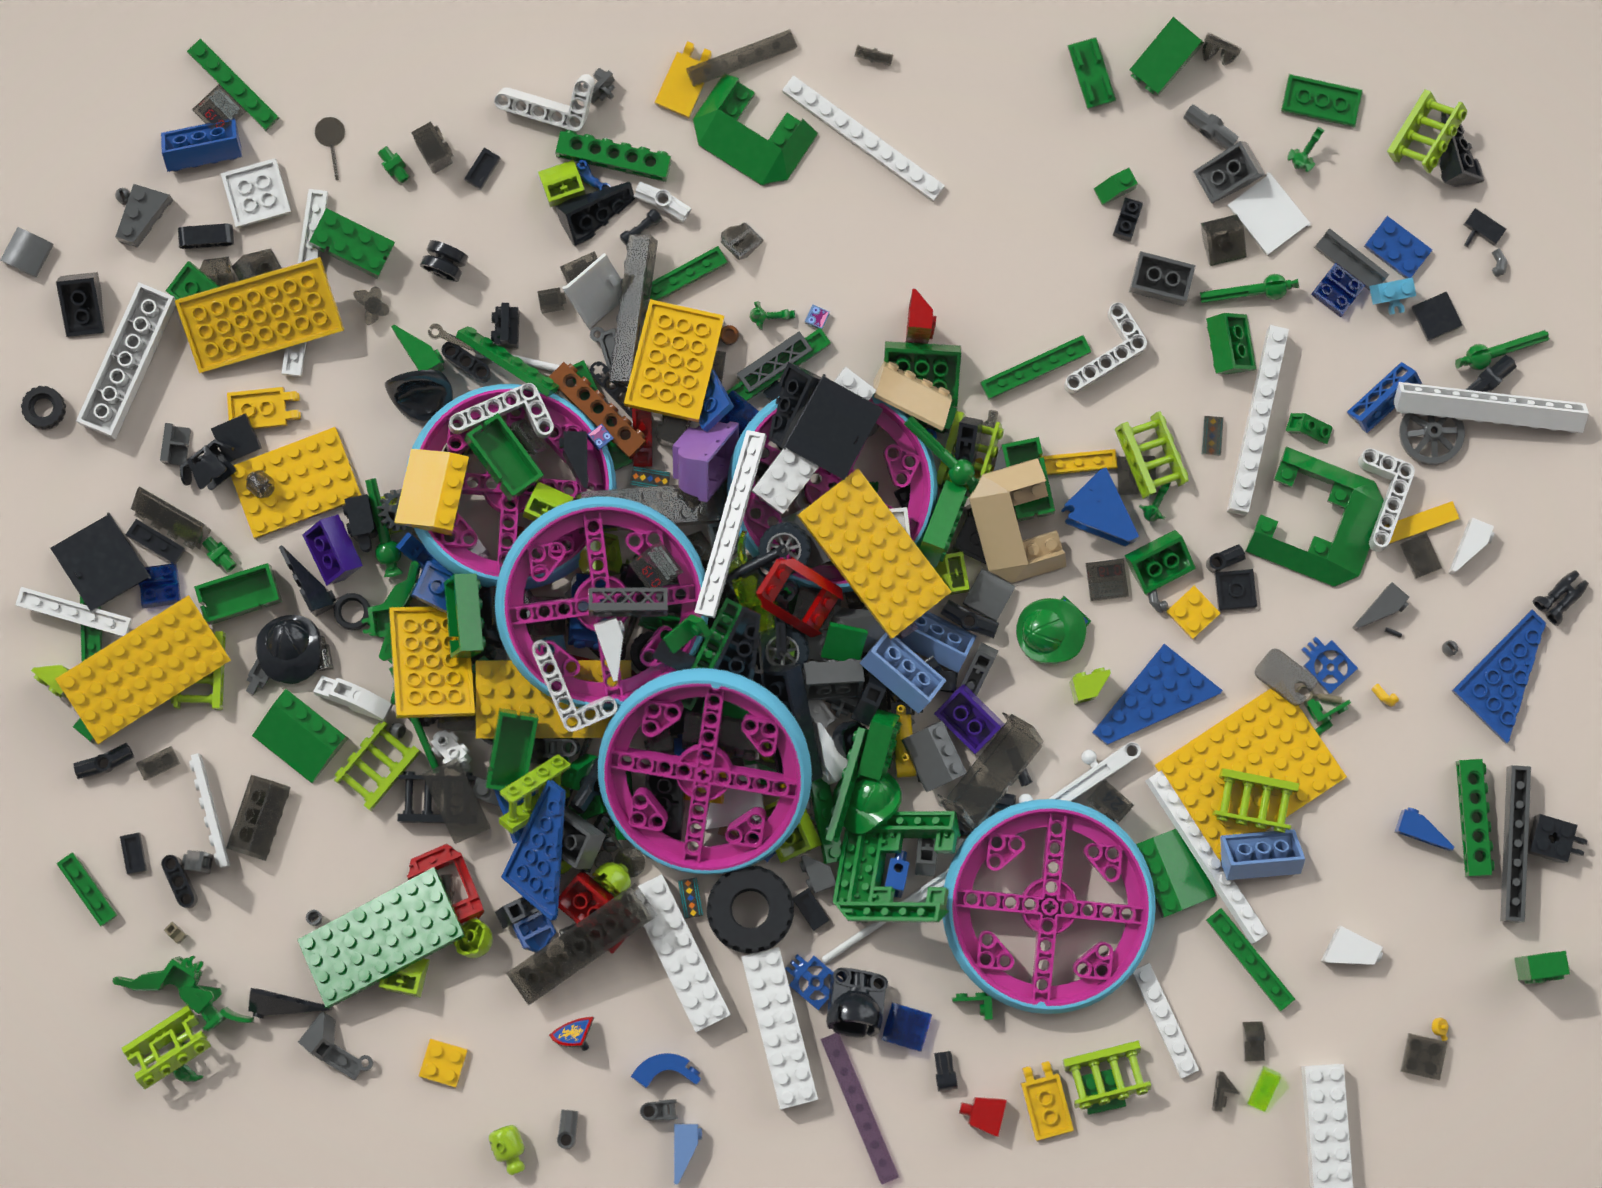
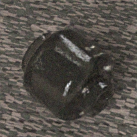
M257 470L247 476L246 488L255 497L260 499L267 498L274 492V479L264 471Z

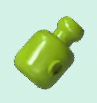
M508 1125L491 1132L488 1139L496 1161H506V1170L509 1175L523 1171L525 1165L519 1156L523 1154L525 1148L518 1128L514 1125Z

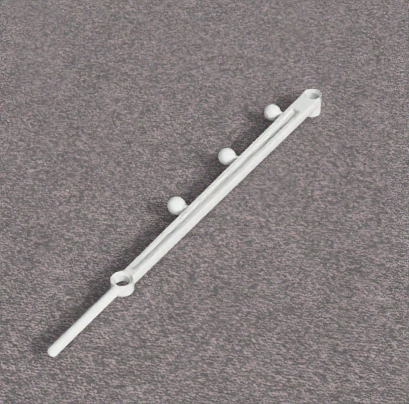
M1135 742L1127 743L1099 764L1096 761V753L1093 750H1085L1081 756L1082 761L1090 765L1092 769L1049 799L1072 802L1138 758L1141 753L1140 746ZM1127 747H1135L1136 755L1129 756L1126 752ZM1022 794L1018 799V803L1032 801L1033 797L1029 794ZM1026 831L1020 832V833H1018V834H1016V835H1017V836H1020V835H1022L1023 833H1025ZM994 837L991 841L992 846L998 848L1001 845V839ZM959 838L957 840L956 850L959 849L966 838ZM949 868L901 902H921L927 896L928 887H943ZM887 922L871 923L822 957L823 963H828Z

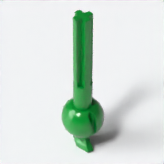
M1271 274L1264 279V283L1200 292L1201 303L1262 294H1265L1271 300H1278L1286 295L1287 290L1299 288L1298 279L1293 281L1285 280L1280 274Z
M1543 330L1490 348L1483 344H1475L1467 350L1465 357L1455 360V367L1458 369L1463 365H1469L1474 370H1483L1490 365L1493 358L1549 341V333Z
M913 416L909 417L904 422V425L949 468L948 473L951 481L960 486L966 484L970 494L972 491L974 492L979 479L974 477L975 470L972 463L965 459L957 460Z
M376 478L365 480L380 541L375 550V557L380 564L386 565L384 577L402 574V570L396 563L401 557V551L396 548L398 543L391 541L389 529L386 528L387 523L382 524L383 517H378L381 510L377 509V506H382V503L379 501L381 496Z

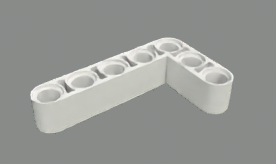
M588 74L582 75L574 85L570 106L507 87L499 91L495 96L494 103L501 110L568 130L578 131L587 120L595 81ZM581 83L587 84L588 88L582 87ZM501 96L507 97L508 101H504ZM577 100H581L584 106L579 105ZM519 101H523L526 107L521 106ZM537 106L542 107L544 112L539 111ZM555 112L561 113L562 117H558ZM573 117L578 118L580 123L575 122Z
M1116 302L1111 305L1108 311V318L1123 342L1070 374L1064 383V388L1068 393H1078L1144 351L1147 340L1122 303ZM1119 309L1122 315L1116 317L1113 315L1112 310ZM1130 325L1132 331L1125 332L1122 326ZM1133 341H1140L1142 343V347L1135 348L1133 346ZM1117 351H1124L1126 353V357H1118ZM1107 360L1110 363V367H1102L1101 361ZM1086 370H1091V371H1093V372H1094V377H1093V378H1088V377H1086L1085 371H1086ZM1076 380L1078 387L1072 388L1069 385V381Z
M526 383L452 415L448 426L452 433L461 434L480 424L482 425L497 413L502 416L521 407L524 408L538 437L548 438L553 431L554 425L536 386ZM528 389L532 391L533 396L528 398L524 396L523 391ZM507 397H512L515 399L516 403L514 405H509L506 403L505 399ZM495 405L498 411L495 413L490 412L488 406ZM531 408H540L541 414H533ZM472 412L479 413L481 418L479 420H473L470 417V414ZM460 420L463 426L456 428L452 422ZM546 424L549 427V431L542 432L539 426Z
M1369 448L1359 457V466L1363 470L1391 480L1369 540L1370 548L1375 552H1381L1391 540L1415 469L1412 464ZM1365 456H1369L1372 462H1367ZM1382 463H1387L1390 469H1385ZM1400 470L1406 471L1408 476H1403ZM1394 487H1399L1402 493H1397ZM1388 504H1393L1396 510H1391ZM1382 521L1388 522L1390 527H1384ZM1376 538L1382 539L1384 544H1378Z
M543 640L534 642L532 645L533 655L563 725L568 731H577L616 713L617 703L610 696L602 697L576 709L548 643ZM539 645H544L547 648L546 652L542 655L537 654L535 651ZM547 663L554 665V670L550 673L543 670L544 665ZM554 681H559L562 683V687L555 691L551 688V684ZM560 700H569V706L567 708L559 707ZM607 701L613 703V708L609 711L603 709V704ZM588 709L595 711L593 718L585 717V712ZM570 717L577 718L576 725H567V719Z

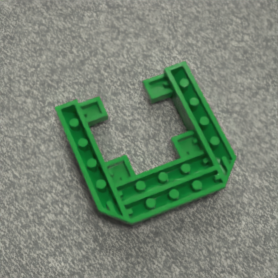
M1286 446L1273 481L1292 487L1299 472L1332 485L1333 487L1327 502L1344 508L1332 542L1313 536L1308 551L1272 538L1279 521L1260 515L1245 552L1333 587L1359 577L1370 549L1369 540L1384 502L1375 481Z
M897 811L885 823L867 833L856 834L845 829L833 896V903L848 921L940 922L949 912L946 909L949 893L947 887H928L926 902H893L895 889L893 887H881L886 854L901 853L903 838H936L934 847L936 853L955 854L957 838H960L955 811Z

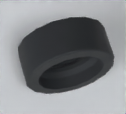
M348 593L341 596L335 603L334 617L343 628L351 631L359 630L368 623L363 624L361 621L364 618H369L368 607L371 606L363 596L356 593ZM348 601H357L364 608L363 617L356 623H349L342 617V607Z

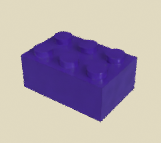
M339 514L319 520L302 534L326 586L344 581L363 566Z
M965 684L961 685L934 713L974 754L979 752L1005 725Z

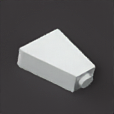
M1338 926L1321 961L1324 963L1375 965L1376 962L1379 963L1383 956V952H1381L1383 947L1342 926Z

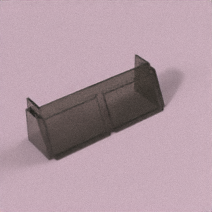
M1004 712L1002 713L1007 722L949 796L944 798L939 794L937 795L942 801L941 804L945 810L955 811L957 819L971 830H974L988 817L1006 794L1008 787L1014 784L1042 748L1044 741L1034 726L1013 714L1009 716Z

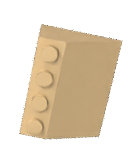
M884 361L873 380V388L876 389L874 397L943 431L952 402L950 392L943 387L937 388L933 386V383L927 379L921 380L917 378L911 371L906 370L905 372L899 369V366L893 362L887 363Z

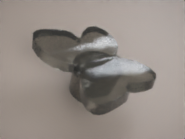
M372 287L370 292L359 290L353 293L355 299L365 306L366 325L369 326L379 319V315H388L389 307L381 302L382 291L379 287Z

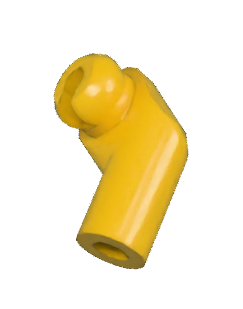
M1379 684L1372 687L1371 690L1378 699L1388 706H1395L1399 702L1396 694L1392 693L1389 696Z

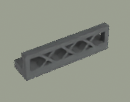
M1330 228L1314 247L1369 291V286L1382 284L1389 276L1386 271Z
M799 331L738 372L737 378L740 382L742 381L746 389L751 393L782 372L788 362L795 363L810 353L812 348ZM800 341L806 347V350L801 353L793 352L794 345ZM782 353L790 354L789 361L785 364L777 362L778 356ZM766 364L774 365L773 372L770 374L761 373L762 367ZM751 374L758 375L757 383L750 387L745 378Z
M589 588V617L668 616V588ZM636 593H641L645 599L641 603H635L631 597ZM655 593H664V603H655L651 597ZM593 594H602L605 599L601 603H593ZM615 594H622L625 597L621 603H615L611 598Z

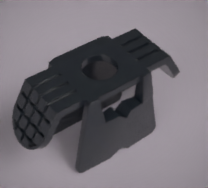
M214 439L208 445L202 447L180 466L182 483L185 486H189L192 482L193 473L199 489H204L206 486L209 490L215 489L236 472V468L220 452L218 447L222 446L235 450V446L223 440Z

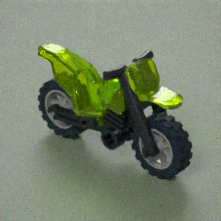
M781 522L771 526L760 539L758 547L760 555L750 560L747 559L745 552L747 531L743 530L738 542V557L731 560L724 584L725 588L726 584L732 581V586L740 605L761 614L759 632L767 630L760 639L763 669L771 665H785V656L793 661L786 665H801L802 669L804 663L808 661L810 653L809 642L804 637V633L794 627H790L788 623L763 609L761 601L756 594V591L767 575L761 571V567L771 569L776 559L783 557L786 560L788 554L804 565L810 558L812 550L810 538L806 535L807 533L804 529L802 530L799 528L800 526L790 522ZM781 535H789L788 540L783 541ZM776 537H778L780 545L772 543ZM794 538L798 545L791 546L789 543ZM799 548L798 556L792 553L791 550ZM788 579L773 602L789 613V601L795 597L799 590L797 582ZM785 587H788V590L792 591L791 594H788V591L784 590ZM776 639V647L770 646L771 643ZM790 640L794 642L796 647L790 648ZM769 649L776 651L775 656H770ZM797 651L796 659L788 652ZM776 658L781 660V664L777 663L774 660Z

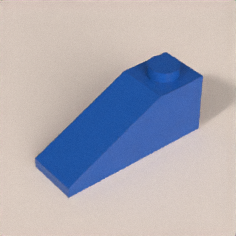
M1410 807L1407 810H1401L1395 833L1447 851L1454 850V846L1424 815L1419 814V810Z

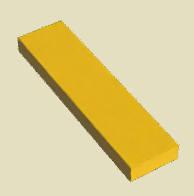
M1115 449L1042 456L1044 457L1047 475L1099 471L1103 468H1107V470L1117 469Z
M1453 501L1398 520L1389 544L1460 519Z

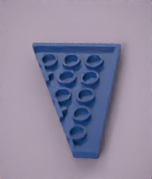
M1533 609L1452 690L1505 744L1510 741L1511 732L1516 722V716L1522 703L1525 687L1528 683L1529 674L1532 670L1538 645L1546 622Z
M1163 644L1092 733L1108 745L1219 695L1223 690L1166 644Z
M548 780L501 878L549 920L554 921L558 917L566 791L553 780Z

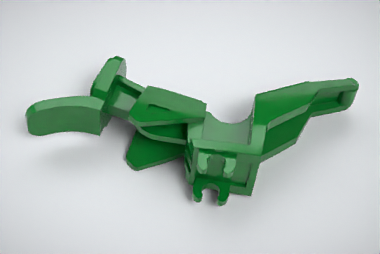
M417 561L411 562L407 580L395 585L383 604L368 607L369 618H364L361 621L363 624L368 622L367 625L370 626L369 629H364L363 633L384 639L379 658L382 661L388 660L391 664L393 663L389 608L410 606L413 599L411 594L419 579L421 564ZM394 688L390 703L393 705H395Z
M181 956L172 958L164 970L141 974L136 979L117 976L112 980L113 984L131 988L132 990H161L167 984L175 985L179 990L180 998L192 1010L202 1015L207 1023L202 1029L207 1032L213 1030L227 1018L243 1023L254 1022V1017L235 1013L228 1007L223 1008L219 1012L212 1003L222 995V991L220 988L198 985L202 976L201 968L204 962L200 961L199 965L198 963L193 965L195 956L185 959Z

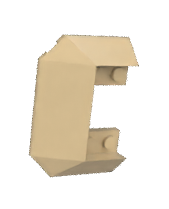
M1038 458L983 474L974 492L972 491L969 497L988 571L1010 583L1066 567V554L1062 550L1057 530L1022 540L1013 506L1048 496L1045 485L1046 478Z

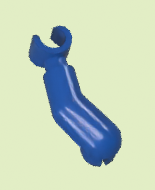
M585 160L578 161L576 167L584 183L594 188L597 187L602 190L603 186L611 187L609 183H601L599 179L592 175L590 167Z

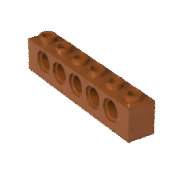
M563 362L549 378L559 385L558 390L582 411L596 427L602 424L614 438L612 442L631 460L647 444L646 440H644L646 436L639 429L635 431L631 427L632 422L626 416L621 417L617 413L619 410L612 403L608 405L603 400L605 396L598 389L594 391L590 387L591 383L584 376L580 378L576 374L578 370L571 363L567 365ZM569 379L577 381L574 387L566 385ZM583 392L590 393L588 400H581L580 395ZM602 405L604 410L601 413L593 412L595 406ZM611 418L617 420V424L614 427L607 425V421ZM625 431L631 433V437L628 440L621 439V434Z

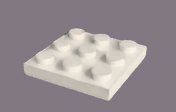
M276 158L221 173L237 229L291 213Z

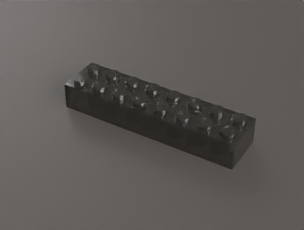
M727 481L723 482L708 502L700 501L698 497L683 492L679 485L585 491L575 495V500L589 497L624 498L651 507L667 517L676 526L713 524L721 522L728 497ZM591 521L588 524L589 531H596L598 529L596 521ZM602 525L603 532L630 530L620 526ZM584 527L579 528V534H584Z
M634 883L506 974L529 1006L648 923L658 914L637 884Z

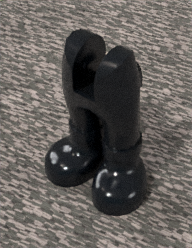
M1576 570L1564 576L1553 590L1548 593V596H1537L1533 599L1534 606L1538 610L1546 612L1554 602L1567 592V595L1557 603V606L1546 614L1547 619L1556 626L1562 622L1563 612L1583 595L1589 584L1584 580L1575 589L1570 585L1580 575Z

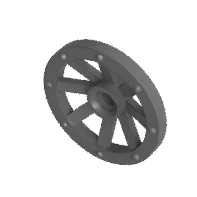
M1415 413L1405 414L1400 423L1399 437L1402 447L1414 460L1427 465H1437L1450 460L1461 449L1465 438V428L1462 420L1452 418L1456 427H1442L1448 417L1440 418L1435 422L1434 416L1427 415L1429 423L1415 415ZM1409 420H1413L1422 426L1423 429L1407 431ZM1431 428L1436 430V434L1431 432ZM1457 433L1454 446L1443 434ZM1423 435V440L1414 449L1408 437ZM1437 440L1449 450L1448 453L1439 457ZM1428 442H1431V457L1419 453Z

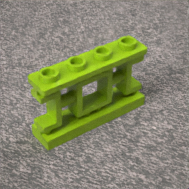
M188 1005L121 1048L132 1066L140 1063L142 1069L134 1075L136 1081L144 1089L154 1085L211 1047L210 1042L202 1031L196 1034L193 1033L192 1028L200 1022L196 1013ZM184 1029L186 1030V1032H184L180 1036H177L178 1033H180ZM190 1039V1042L182 1046L183 1042ZM173 1041L176 1047L161 1056L158 1050ZM152 1051V1054H151V1055H149L148 1057L144 1058V1056H145L146 1054H148L149 1052ZM154 1061L157 1062L156 1064H154V1065L151 1066L150 1068L148 1067V1065H150V1064L153 1063Z

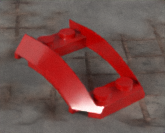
M793 557L786 560L784 558L776 559L756 591L763 609L809 637L823 634L819 631L820 627L839 598L843 600L841 587ZM793 570L822 587L802 620L773 603Z
M445 844L410 860L408 880L433 867L439 870L455 863L468 895L467 899L452 905L461 924L475 917L478 920L485 911L461 852L459 853L450 845Z

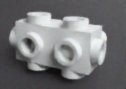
M444 730L435 733L431 741L434 745L432 750L438 757L442 755L445 758L443 763L449 769L453 767L457 772L461 769L468 772L471 769L468 763L472 760L468 755L469 749L463 743L460 745L457 743L459 738L452 731L448 733Z

